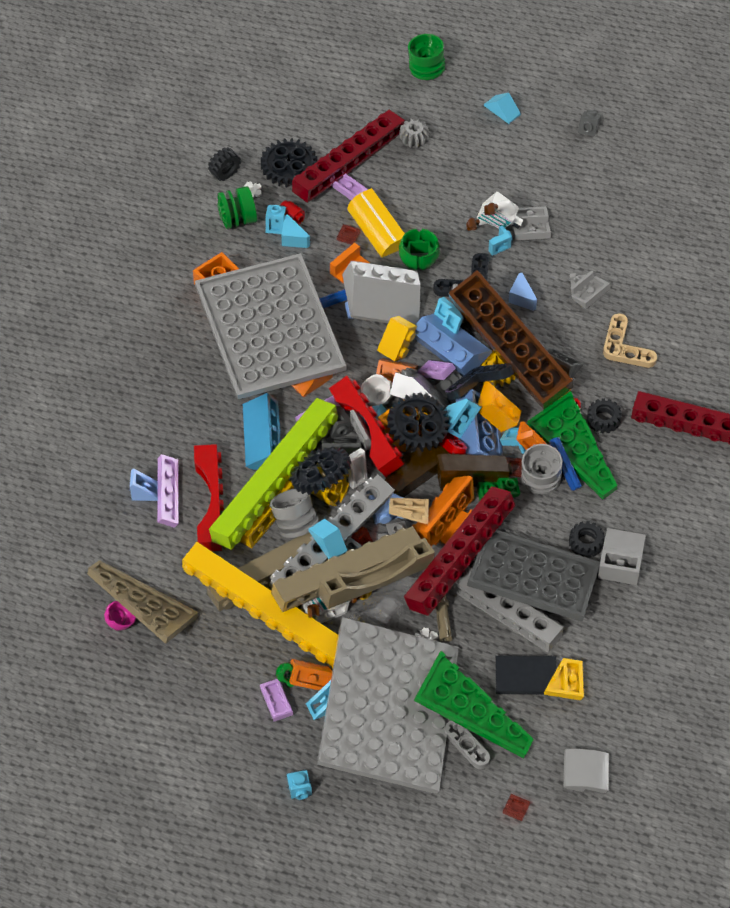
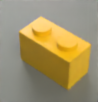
M401 316L390 318L377 351L393 361L405 358L409 352L408 346L416 336L415 330L417 326Z

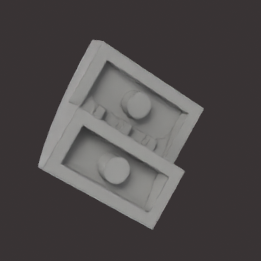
M546 206L518 209L516 216L523 219V222L518 229L513 227L515 240L551 238L549 215Z
M352 410L350 411L351 424L365 450L370 451V431L362 416L357 411Z
M565 749L563 788L580 792L588 789L606 793L609 790V753L588 749Z

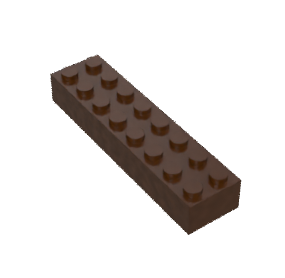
M478 270L448 293L450 301L504 364H511L514 376L543 410L573 388V380Z

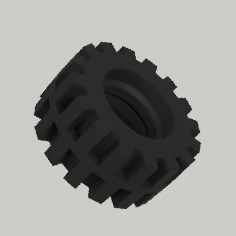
M227 147L218 150V153H215L214 157L210 159L211 162L208 163V170L219 181H225V179L232 177L234 173L238 172L237 169L240 168L239 164L242 161L231 148Z
M602 398V401L597 399L595 403L592 402L587 413V423L590 424V428H594L596 432L599 430L602 434L604 431L606 433H610V430L614 432L621 422L622 411L620 406H617L615 401L612 403L611 399L605 401V398ZM606 412L612 418L607 420L600 419L597 414Z
M583 521L579 525L575 524L569 535L571 551H575L574 554L576 555L581 554L580 556L583 557L585 555L587 558H591V555L593 557L597 556V553H600L604 546V531L601 530L600 526L596 527V523L590 524V521H586L585 524ZM588 535L593 537L595 541L591 544H585L579 540V537Z

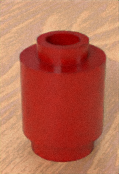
M285 200L280 204V206L286 207L285 215L288 214L297 224H301L304 221L305 211L292 201Z

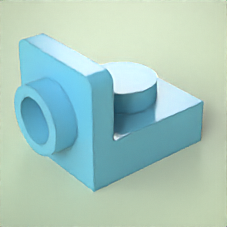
M268 205L266 233L282 234L286 212L285 206Z
M503 225L499 227V236L489 240V252L492 256L511 248L512 235Z
M519 428L506 430L500 438L502 446H519L521 453L524 454L526 449L516 440Z
M307 770L287 774L291 799L303 800L312 795V787Z

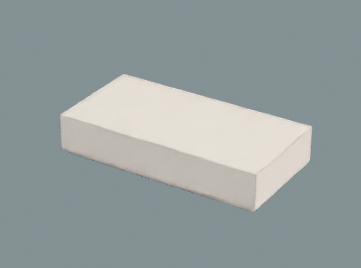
M361 448L349 455L352 464H350L351 469L348 470V483L352 489L368 479L365 451Z

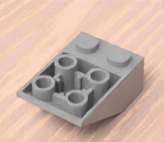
M607 528L598 579L637 585L646 535Z

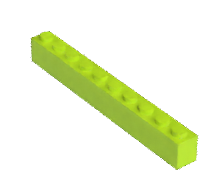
M319 398L314 400L209 528L212 542L232 550L241 541L242 536L247 530L251 529L254 521L262 515L271 500L284 488L285 483L292 476L291 472L295 471L294 467L299 466L298 462L304 461V457H307L316 448L318 442L322 437L326 436L330 427L337 422L336 405Z

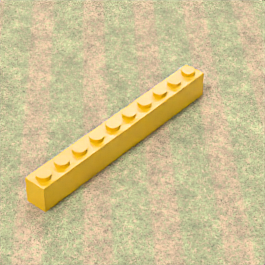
M198 542L194 544L182 560V568L188 575L196 576L202 584L207 587L211 586L220 596L229 598L238 608L243 607L249 611L253 618L261 619L267 627L272 630L276 629L282 633L285 639L294 641L303 651H309L315 655L318 661L326 662L333 669L338 634L315 619L308 618V615L297 607L282 612L271 594V590Z

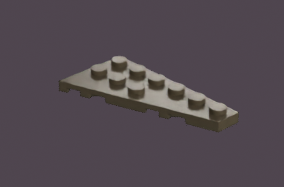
M100 560L88 568L87 575L165 644L197 619L199 612Z

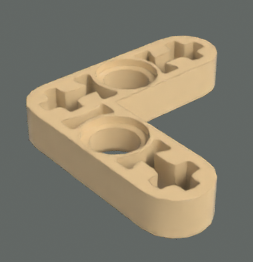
M623 314L613 315L604 345V357L622 363L647 368L653 367L657 361V354L649 349L623 344L628 319ZM618 320L622 321L620 328H616ZM614 334L619 335L620 339L614 340L610 336ZM611 345L615 346L613 353H609ZM633 353L635 357L628 358L625 354Z

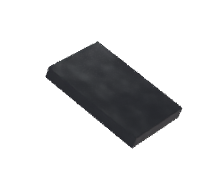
M495 656L496 694L544 695V691L557 669L556 656Z

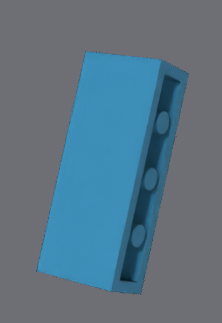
M268 393L243 404L246 467L253 470H258L281 442L278 401Z

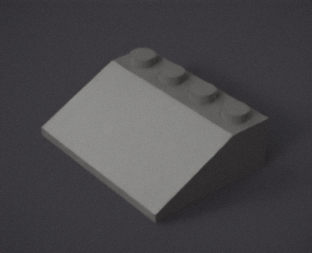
M350 261L342 276L351 318L389 323L390 318L401 316L414 325L419 321L420 281L417 271Z

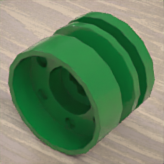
M421 34L412 38L408 44L411 74L420 80H431L439 77L445 69L443 41L433 34Z
M248 186L236 188L235 197H233L230 190L226 191V197L223 192L217 194L218 212L227 230L232 228V222L234 227H238L239 218H241L244 225L257 222L255 203Z

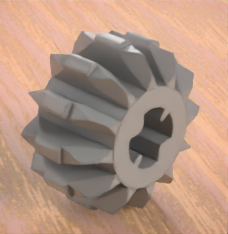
M411 119L410 122L405 121L404 125H401L400 140L403 141L404 145L409 143L410 148L412 145L418 148L419 144L424 146V143L428 141L429 129L425 122H420L419 119L417 121Z

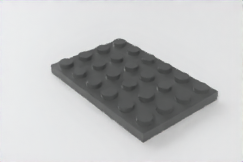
M496 530L478 553L467 586L582 622L600 562Z

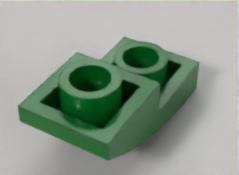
M498 478L497 482H478L476 486L479 501L491 486L510 491L513 498L521 494L517 478Z

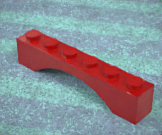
M345 376L331 386L329 390L336 402L344 410H355L366 420L371 434L370 458L377 469L387 477L404 465L400 458L403 454L397 446L394 447L392 445L394 443L393 438L389 433L384 432L386 429L385 425L380 419H376L378 414L372 406H368L369 399L363 392L360 393L361 387L355 379L352 381L348 376Z
M217 444L195 445V471L203 478L211 493L208 511L203 520L197 525V542L212 552L222 551L221 545L212 542L209 528L220 516V511H224V501L220 500V495H223V483L219 484V479H223L222 467L218 468V463H222L221 452H217Z

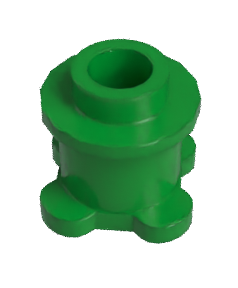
M282 663L276 669L278 681L287 683L289 687L294 686L289 683L293 670L291 664Z

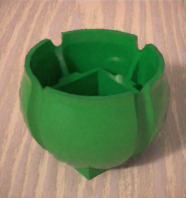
M422 228L420 232L417 229L409 230L403 235L399 243V256L408 269H430L440 255L438 239L433 232ZM410 253H428V255L418 257Z

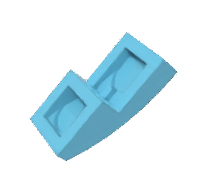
M445 297L439 298L434 314L443 320V326L454 334H458L463 320L462 314Z

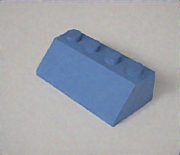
M435 314L423 316L415 324L417 326L415 339L444 362L453 363L456 368L455 370L462 376L472 369L479 367L492 353V350L461 327L458 334L451 332L442 325L443 320Z
M471 389L462 397L456 399V402L467 398L478 404L481 394ZM477 413L462 437L459 438L468 447L465 455L503 456L502 444L500 442L501 431L480 413Z

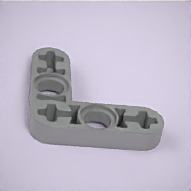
M450 720L445 726L447 738L475 768H486L490 763L488 751L475 739L470 730ZM450 728H458V735L455 732L450 733ZM469 741L473 744V747L465 749L461 744ZM477 755L480 758L484 756V762L481 760L477 762Z

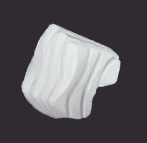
M379 374L367 378L361 385V393L363 392L369 399L368 406L388 404L393 396L390 395L392 382Z

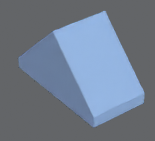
M519 273L509 292V303L533 311L536 310L537 298L523 273Z
M132 469L130 477L132 500L158 501V481Z

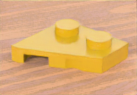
M563 658L547 685L544 695L582 700L584 697L582 661Z

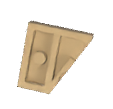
M390 498L389 514L428 524L429 499Z

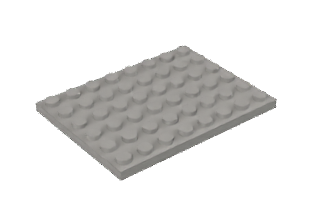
M301 253L195 281L197 292L237 399L346 371L345 361Z
M343 617L340 623L317 765L430 793H438L447 737L445 726L449 719L415 702L414 699L440 651L446 654L445 657L452 664H456L459 647Z

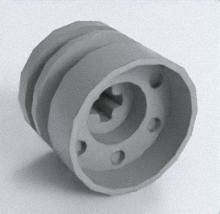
M537 444L528 448L523 454L521 479L523 485L529 491L537 494H548L556 490L560 485L563 461L561 454L556 448L547 444Z
M294 488L278 494L271 500L270 507L274 517L277 519L276 524L282 537L295 538L309 533V528L319 522L316 511L312 507L311 496L307 492L302 494L301 491L297 492Z

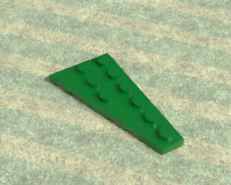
M571 391L527 421V425L548 445H550L549 441L557 437L560 439L575 473L602 500L617 490L618 485L609 467H607L603 455L599 451L586 420L583 419L580 408L576 404Z
M440 651L414 701L524 759L534 739L517 722H513L505 715L506 712L501 707L498 708L492 702V699L470 677H466L460 672L459 667L455 663L452 664L445 657L446 654Z

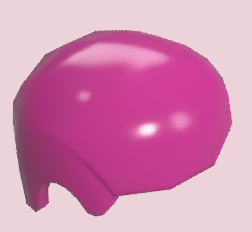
M113 601L106 607L104 618L112 629L116 631L126 630L135 623L136 617L118 601Z

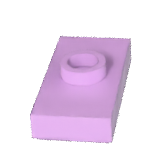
M428 360L417 373L425 378L444 380L456 368L453 363Z
M278 679L260 684L261 692L273 721L293 715L282 684Z

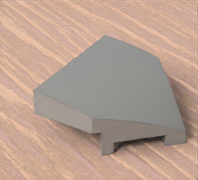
M590 271L587 275L576 276V273L570 274L572 299L585 309L611 289L610 283L594 276L593 271Z

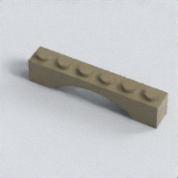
M425 538L408 544L396 555L373 568L353 574L337 573L320 580L318 595L328 609L426 569L434 559L435 552Z

